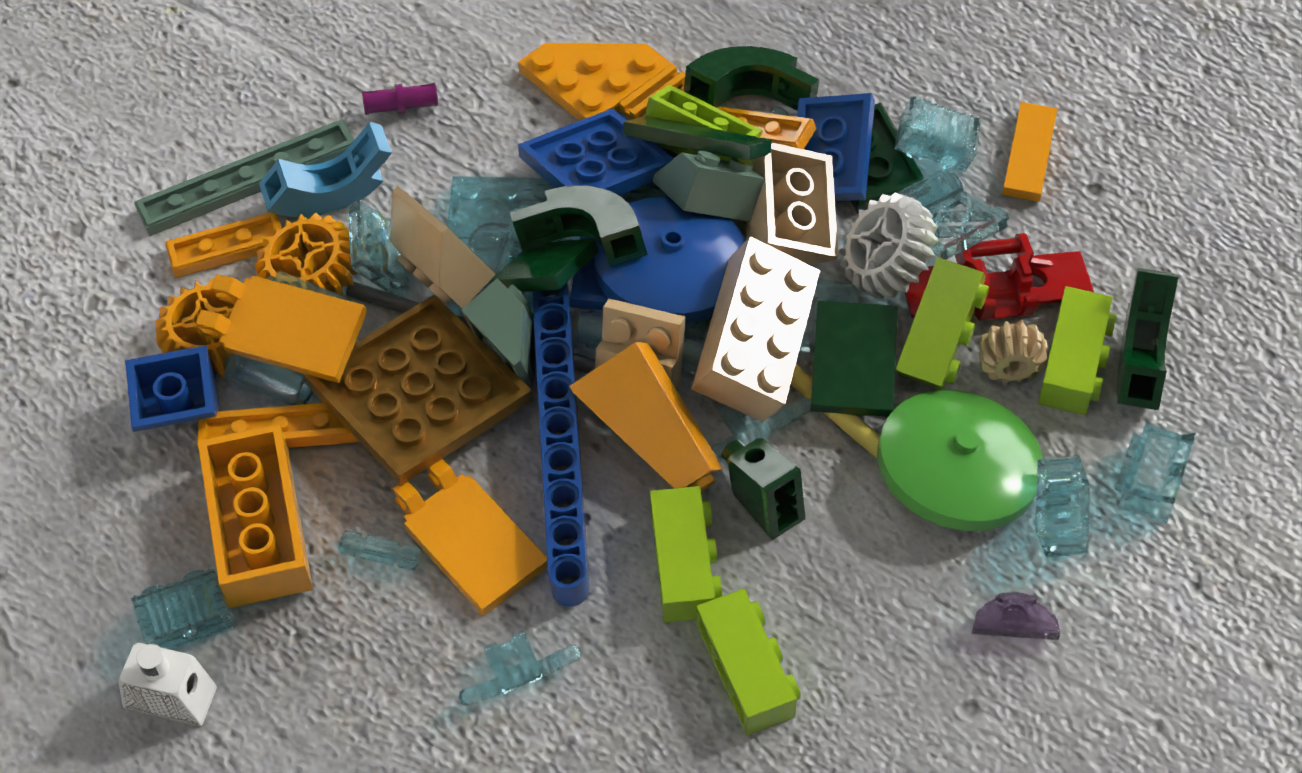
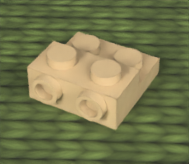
M608 299L603 306L602 341L596 348L595 369L635 342L649 343L677 390L681 384L685 316Z

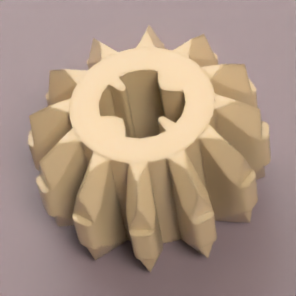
M1023 320L1018 321L1016 324H1009L1005 321L1004 326H990L989 333L981 335L980 352L978 353L979 363L982 365L983 372L988 373L990 380L1002 379L1004 384L1017 380L1021 384L1022 379H1034L1037 372L1046 369L1047 340L1044 339V333L1038 331L1036 324L1025 326Z

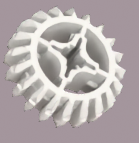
M894 193L892 196L882 194L879 201L870 200L868 209L859 210V218L856 222H850L852 226L850 233L843 236L847 241L846 245L840 249L844 256L840 263L845 269L844 276L856 286V289L873 297L883 299L885 296L895 298L898 291L907 293L909 283H919L918 275L922 270H929L926 266L928 259L936 256L931 249L939 241L934 234L938 226L932 220L933 215L927 208L921 205V202L903 194Z

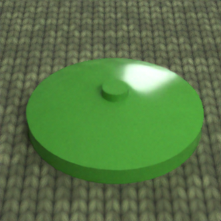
M935 390L924 392L905 400L886 419L877 446V460L880 473L893 495L905 507L923 519L955 530H991L1015 521L1029 509L1043 479L1044 463L1042 452L1037 440L1024 422L999 403L965 391Z

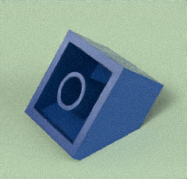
M206 345L125 360L133 432L216 417L220 405L216 372Z

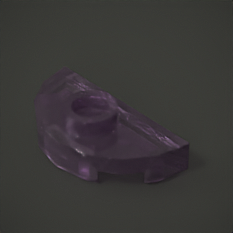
M1008 592L996 595L995 599L985 603L977 611L971 634L1059 640L1061 632L1057 617L1054 614L1051 615L1046 607L1038 603V598L1020 592Z

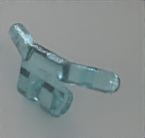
M801 398L771 415L764 422L755 419L747 425L742 418L748 415L723 405L719 407V412L723 422L733 436L710 447L717 459L720 460L722 459L723 449L730 442L740 440L746 446L755 439L765 438L810 412L811 400L809 398Z
M524 630L512 634V640L500 645L493 642L483 646L486 659L495 678L462 689L458 699L462 705L469 706L499 696L578 661L581 657V650L577 645H569L537 661ZM519 656L521 663L507 669L504 661Z

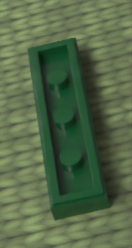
M643 116L623 122V135H626V137L697 151H706L712 154L748 161L771 153L772 139L650 116Z

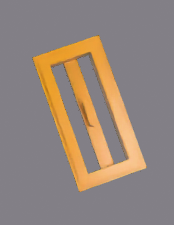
M670 64L619 102L620 112L630 120L641 117L640 115L647 109L648 99L651 95L668 85L676 88L679 86L681 87L680 90L684 91L685 73L683 71L678 73L677 67L674 64Z

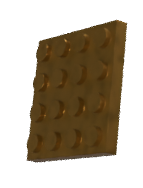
M435 294L354 344L339 383L304 374L305 383L401 486L533 400L532 390Z

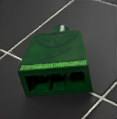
M757 438L746 446L740 440H734L725 446L722 451V458L728 463L732 492L772 540L806 519L801 470L764 438Z

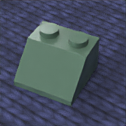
M698 151L697 155L679 154L657 171L652 181L683 211L750 221L765 179L753 169V163L748 160L731 157L730 161L721 160L717 155L710 152Z
M497 278L468 303L461 312L471 331L531 389L533 387L535 364V332L531 322L534 315L526 306L528 301L514 285L506 288Z

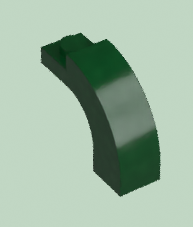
M737 46L706 53L687 65L684 92L716 108L737 96L760 95L772 98L798 111L799 98L817 97L820 79L796 68L798 58L790 54L763 47Z
M564 186L546 190L547 201L510 212L522 251L558 239L579 236L595 239L603 247L609 267L648 255L640 226L632 207L619 195L603 188Z
M1137 267L1131 300L1128 303L1120 350L1116 390L1118 404L1159 410L1167 373L1165 350L1179 278L1178 274Z

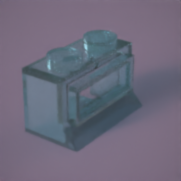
M1146 423L1141 435L1133 433L1126 453V457L1132 458L1133 462L1131 468L1122 466L1115 490L1122 492L1118 508L1167 524L1196 433L1181 435Z

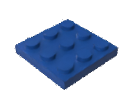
M613 108L518 144L519 157L552 187L593 186L609 190L617 195H624L629 191L653 183L654 174L674 159L654 142L623 135V122L627 120Z

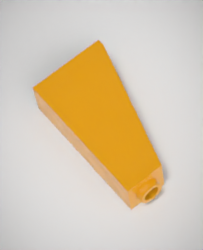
M633 343L569 386L572 392L673 488L700 486L701 491L716 482L713 475L723 470V467L649 343Z

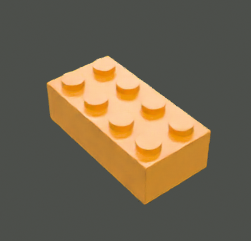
M278 423L198 440L218 582L228 608L313 590L289 450L281 424Z

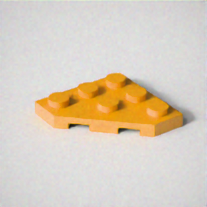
M544 43L518 61L519 72L578 121L612 108L618 113L620 111L619 102L672 64L648 44Z

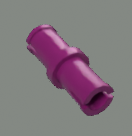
M435 82L403 87L402 84H394L392 89L362 91L365 115L398 110V114L406 113V109L438 106Z

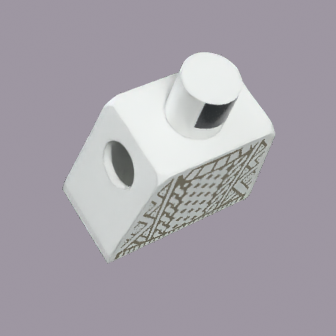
M135 643L118 682L123 708L201 727L217 689L216 684L194 656L161 648L155 644Z

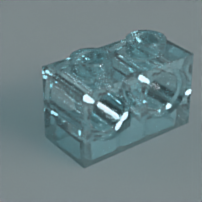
M1080 456L1038 460L1035 531L1046 558L1088 554L1090 483Z

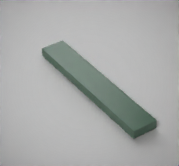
M341 119L134 201V204L149 236H152L261 192L260 181L278 159L302 165L324 163L341 155L355 139L344 120Z

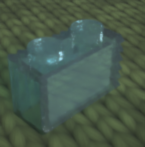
M916 96L910 98L899 119L894 149L905 152L912 159H926L939 163L943 168L950 171L960 170L966 172L977 154L982 121L980 117L967 116L965 112L953 111L952 108L946 109L945 106H939L937 103L932 104L931 101L925 102L924 99H917Z
M208 569L207 572L204 570L192 571L186 574L181 581L176 580L173 584L168 583L166 586H150L144 589L140 596L134 595L131 598L145 644H155L161 648L173 650L235 627L214 569Z

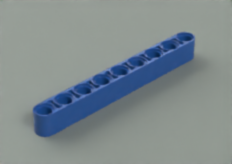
M566 283L559 290L532 291L548 576L553 598L563 606L573 607L586 600L589 595L590 585L577 396L569 387L576 382L570 296L568 283ZM551 328H559V329L553 330V331H552V330H549V329H551ZM561 361L559 364H550L551 362ZM557 395L564 396L561 399H551L552 397ZM558 430H566V431H567L566 433L561 434V435H554V434H553L554 432H556V431H558ZM562 465L570 467L564 471L554 470ZM562 502L573 503L572 505L566 508L556 507L559 503ZM564 539L575 540L574 543L567 546L558 544ZM573 576L578 578L572 584L560 583L565 577Z

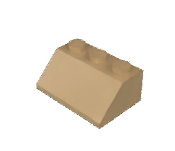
M772 143L771 153L749 160L753 163V169L765 180L751 220L746 221V240L752 237L808 265L836 260L838 258L832 156Z
M397 186L392 191L390 243L401 253L396 260L445 304L452 299L463 309L496 274L446 225L403 189Z

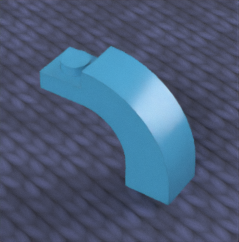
M369 122L341 155L324 163L302 165L278 159L259 183L267 211L291 217H299L300 214L304 217H311L315 212L318 215L349 207L368 196L383 182L379 168L392 154L382 125Z

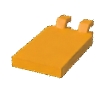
M216 274L211 290L217 292L216 297L218 300L235 305L229 319L219 313L201 309L195 324L197 327L202 328L201 332L203 335L219 339V342L224 344L223 347L227 353L336 383L340 382L367 313L363 304L254 275L251 279L245 278L244 283L235 278Z
M441 459L427 469L430 472L428 479L439 490L438 492L423 501L419 492L409 482H406L402 486L398 484L393 488V493L397 496L395 502L406 514L403 516L406 520L404 523L405 531L484 617L548 568L547 557L470 475L466 477L462 473L456 477L452 468Z

